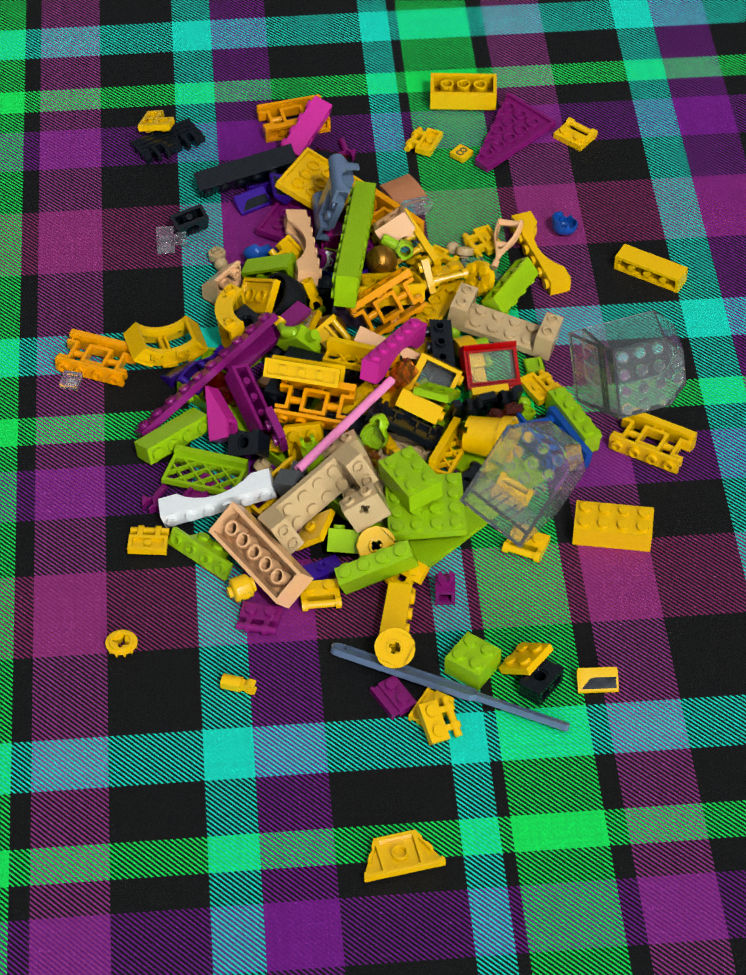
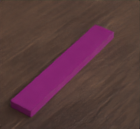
M297 301L280 316L287 321L286 326H296L312 314V311L309 307ZM272 324L223 370L228 372L231 366L248 363L249 367L254 365L277 344L280 337L277 326Z

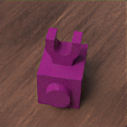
M438 571V574H435V605H455V574H453V571H449V574H442V571Z

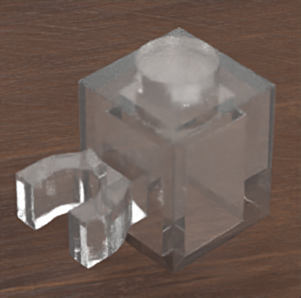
M173 226L156 227L157 253H175V245L187 246L186 232L174 234Z

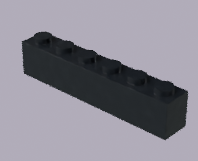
M290 143L194 172V182L200 198L211 197L215 193L227 192L234 187L240 188L247 183L260 182L262 179L269 177L270 173H284L294 163L296 156Z

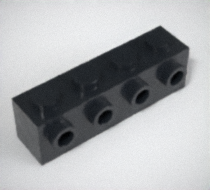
M429 319L425 337H427L426 353L456 367L451 320ZM427 361V368L430 369L428 382L450 387L456 374Z

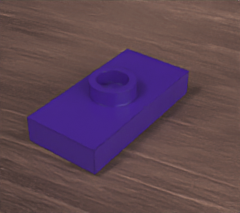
M335 554L302 567L314 578L312 581L324 580L336 575L334 568L339 567L341 562Z

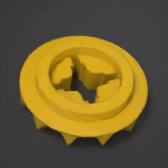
M116 630L109 634L105 641L109 654H114L116 657L119 655L126 657L129 653L133 654L138 644L136 635L129 630ZM125 640V645L119 647L118 644H121Z

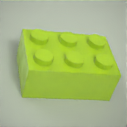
M411 445L378 461L379 477L409 512L443 496L442 480Z

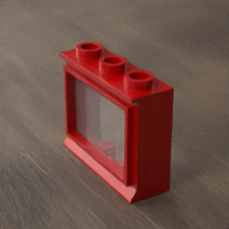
M516 341L466 345L458 348L461 370L464 371L462 376L465 377L463 380L464 392H470L471 388L508 383L509 390L516 385H522Z

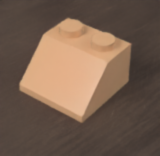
M400 205L373 223L374 231L380 240L384 234L397 240L403 237L408 238L416 229L403 205Z

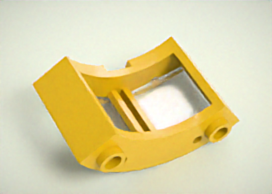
M422 352L411 374L414 377L412 382L407 381L395 405L436 425L438 421L442 422L446 414L444 409L447 403L414 395V387L428 381L455 389L456 386H461L465 378L462 376L464 371Z

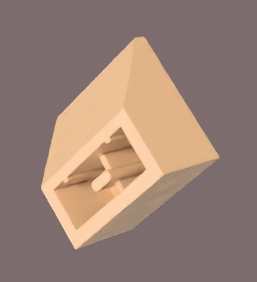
M237 260L224 266L202 284L203 299L215 305L218 295L229 283L241 288L240 261Z

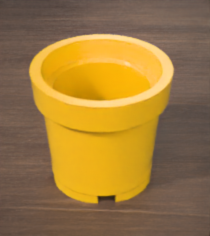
M470 415L464 426L467 427V432L463 433L462 436L463 450L468 453L495 459L496 462L510 465L515 457L519 442L520 428L518 418L516 416L498 418Z

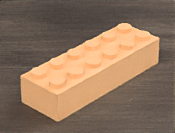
M232 501L208 531L278 605L289 609L314 579L246 507Z

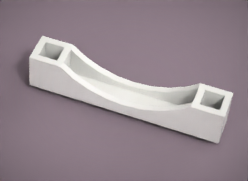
M267 468L250 473L235 487L215 496L192 498L174 494L159 498L160 518L165 527L168 528L222 513L232 501L242 506L268 501L277 497L276 488L273 484L274 478L270 469Z

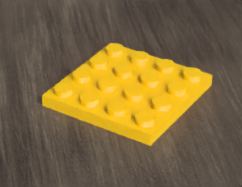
M307 147L278 179L274 187L313 210L312 196L318 191H323L329 177L328 159ZM353 175V177H354V183H353L352 187H354L355 181H362V182H364L363 180H361V179H359L358 177H356V176ZM350 194L348 195V197H347V199H346V201H345V205H344V207H343V210H344V209L346 208V206L348 205V199H349Z

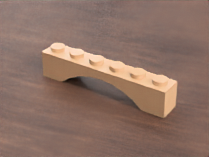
M286 209L284 218L285 232L300 245L303 251L302 256L296 260L295 279L301 283L303 279L312 277L315 286H318V281L322 278V269L319 268L320 259L317 258L315 237H312L313 227H310L311 218L308 217L306 210Z

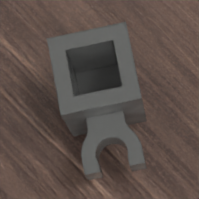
M293 461L291 469H280L274 478L273 484L279 496H283L304 478L305 470L301 472L294 469V466L300 461Z

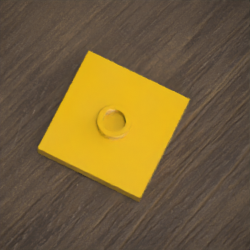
M332 508L316 514L302 526L298 535L304 541V544L296 551L324 541L336 513Z

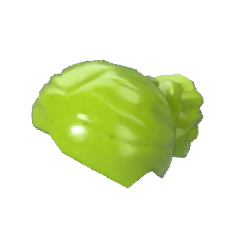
M383 413L372 416L369 423L363 427L360 433L362 442L374 450H381L388 443L387 428L389 422Z

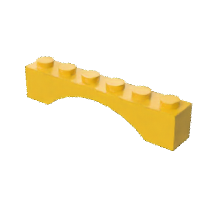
M528 211L511 215V220H523L524 222L517 243L521 245L524 255L529 257L539 272L537 277L541 279L543 288L547 289L550 296L570 291L571 277L565 267L548 259L537 247L535 242L537 220L532 212ZM509 227L511 233H515L517 228Z

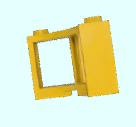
M231 283L224 287L215 303V316L224 348L229 347L235 337L241 336L245 332L244 322L234 314L235 310L246 304L242 288Z
M187 315L179 321L163 327H147L135 322L123 333L133 361L148 367H153V365L162 366L163 368L176 367L178 363L187 360L188 362L193 361L209 350L198 323ZM190 333L192 338L190 341L175 348L170 347L168 341ZM146 343H158L160 349L147 346Z

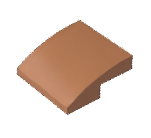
M410 174L379 185L382 193L403 205L404 208L427 198L425 191Z

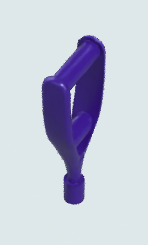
M219 345L211 356L192 363L178 377L177 382L182 384L188 383L190 380L184 375L196 366L204 369L205 364L215 359L219 351L224 347ZM203 386V387L196 393V395L199 396V395L202 393V391L205 389V386Z

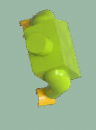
M277 316L279 319L273 324L277 326L280 333L276 344L278 347L287 351L289 346H294L321 354V337L316 329L310 330L303 324L286 326L287 321L281 316Z

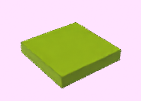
M428 381L414 387L413 390L414 395L447 404L459 398L461 393L458 389Z

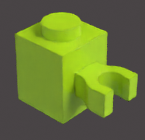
M310 434L311 441L308 443L304 442L303 437L299 438L302 445L300 449L303 458L318 444L313 434ZM323 454L307 467L308 473L324 461Z

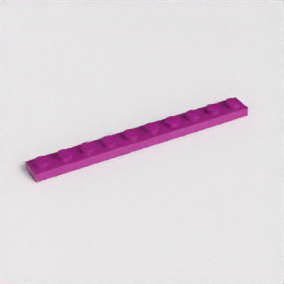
M270 312L262 313L258 317V321L247 326L245 332L241 336L235 337L229 347L219 351L215 359L208 361L202 371L196 372L191 377V381L180 386L175 395L168 397L162 407L156 408L151 413L152 416L147 420L141 421L138 424V428L134 431L136 435L143 437L157 429L279 319L277 315Z

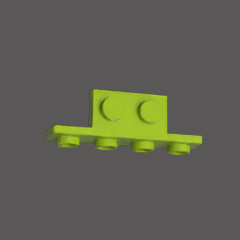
M178 527L172 528L168 540L169 545L222 580H228L233 563L226 559L229 557V553L219 542L214 541L204 532L189 535Z

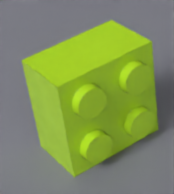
M467 632L445 657L444 673L479 691L501 665L502 650Z

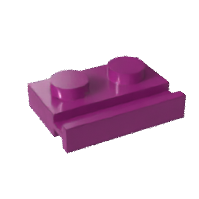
M269 406L265 408L267 418L264 421L268 432L272 431L273 433L271 438L275 447L279 446L281 452L288 450L286 435L273 407Z
M391 676L379 682L377 686L370 687L371 695L391 720L395 719L397 715L401 716L411 711L417 703L396 676Z

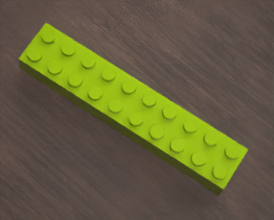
M355 181L354 187L350 190L332 276L331 298L334 299V306L356 308L374 214L376 183Z

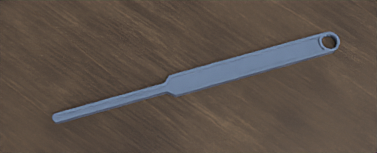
M333 643L331 645L330 652L335 656L467 701H477L562 731L569 730L570 723L480 693L473 687L408 665L401 668H388L379 662L375 654L343 643Z

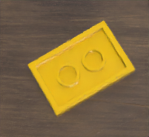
M244 277L241 288L244 292L246 305L258 315L264 312L272 313L281 281L277 279Z

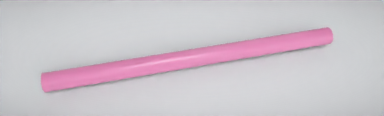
M390 376L387 377L296 464L294 469L303 472L395 384V380Z

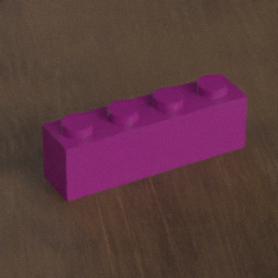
M248 363L231 366L224 378L249 432H252L253 429H259L271 436L272 431L268 432L264 423L267 420L265 408L268 405Z

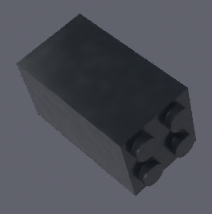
M289 346L284 356L319 362H322L324 357L323 354L294 346ZM271 378L264 389V399L268 407L272 406L273 409L275 408V403L285 405L287 397L286 392L280 391L281 379ZM294 389L293 396L302 398L304 390ZM314 397L307 398L305 409L311 407L315 399ZM290 404L289 411L299 413L300 405Z

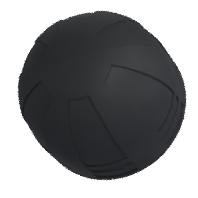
M275 272L267 278L281 281L272 313L280 316L297 301L306 305V291L299 281L281 272Z

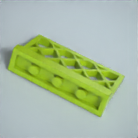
M176 444L174 455L161 478V483L187 489L191 487L193 490L208 491V493L218 495L228 491L223 489V487L229 485L235 487L249 474L248 459ZM193 467L200 468V470L195 471ZM189 469V471L191 472L186 475H182L181 473L182 471ZM211 471L219 472V473L213 475ZM204 472L210 475L203 479L199 477ZM177 474L179 476L174 479L168 478L170 475ZM229 475H234V476H238V477H235V478H232V479H231V477H230ZM194 477L196 480H198L195 482H187L188 479ZM222 477H225L227 479V481L219 483L217 480ZM211 481L215 482L216 484L213 486L205 485L206 483Z

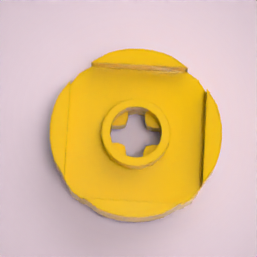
M477 260L466 265L469 278L465 279V284L479 288L477 296H486V293L494 287L495 273L494 270L490 269V264L487 261Z
M372 526L364 529L359 534L355 547L359 557L370 555L377 551V549L372 550L373 541H380V549L387 548L395 544V537L384 527Z
M398 627L389 628L381 632L374 645L379 662L392 669L401 668L409 664L416 651L415 640L411 634ZM397 642L399 643L398 647L401 648L400 652L396 651L393 654L391 652L392 648H390V644H395Z

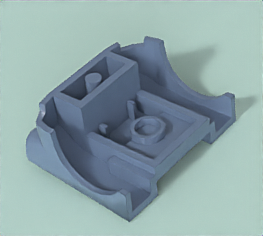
M333 154L328 158V180L323 191H318L312 196L315 239L329 241V237L323 230L330 231V229L335 228L354 183L353 170L359 171L360 169L358 163L348 162L342 154Z

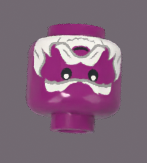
M328 249L317 251V258L320 259L319 268L322 269V272H334L337 257L335 251Z

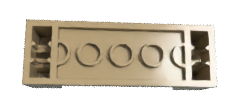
M461 282L448 313L447 320H451L452 327L480 338L487 337L488 341L494 343L516 341L517 351L549 361L558 341L564 317L547 312L541 326L476 304L479 288Z
M354 429L343 433L322 453L324 459H326L347 442L362 455L378 478L369 452ZM379 479L375 483L372 482L369 485L363 486L361 489L351 484L342 492L343 499L339 501L342 512L357 533L391 515Z
M345 442L257 518L271 535L292 554L304 544V541L297 533L302 526L351 484L361 489L372 482L375 483L378 478L362 455Z

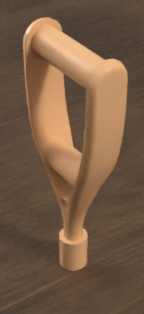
M498 218L494 230L496 255L491 264V269H498L499 260L502 255L518 240L524 226L523 220L516 221ZM501 226L517 228L508 242L497 241Z

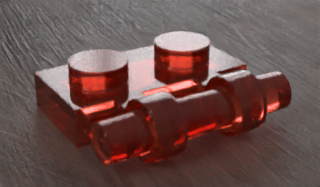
M516 402L505 405V408L502 410L498 408L491 409L485 417L502 418L503 416H516L517 413L524 411L522 403L516 404Z

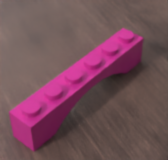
M410 318L362 359L360 379L374 384L379 383L402 350L406 347L417 350L424 343L427 323L417 318Z

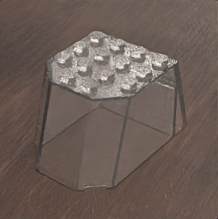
M654 310L568 332L575 399L577 402L617 419H622L670 406L686 385L684 350L676 328L671 321Z
M551 421L507 425L459 501L521 548L535 533L540 531L558 514L585 473L586 468L581 444Z

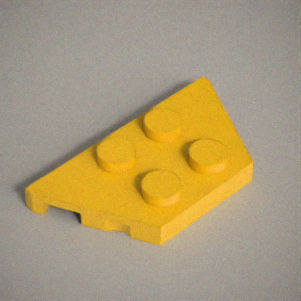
M416 830L373 838L366 872H364V882L445 866L446 859L443 855L440 857L433 850V846L428 841H425Z

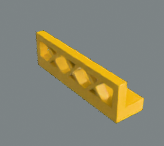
M329 336L327 339V351L322 358V362L345 365L346 369L361 371L362 359L377 346ZM400 353L390 366L392 370L387 371L385 377L390 376L394 378L400 365ZM330 356H334V357H338V358H337V359H330L329 357H330ZM353 360V361H356V362H354V363H349V362H347V361Z
M453 417L429 457L428 465L436 474L453 473L465 453L462 447V439L459 440L458 435L463 436V433L467 432L460 429L461 418ZM459 446L460 449L453 450L451 447ZM453 457L454 459L447 461L445 458ZM446 467L448 471L446 472L439 469Z

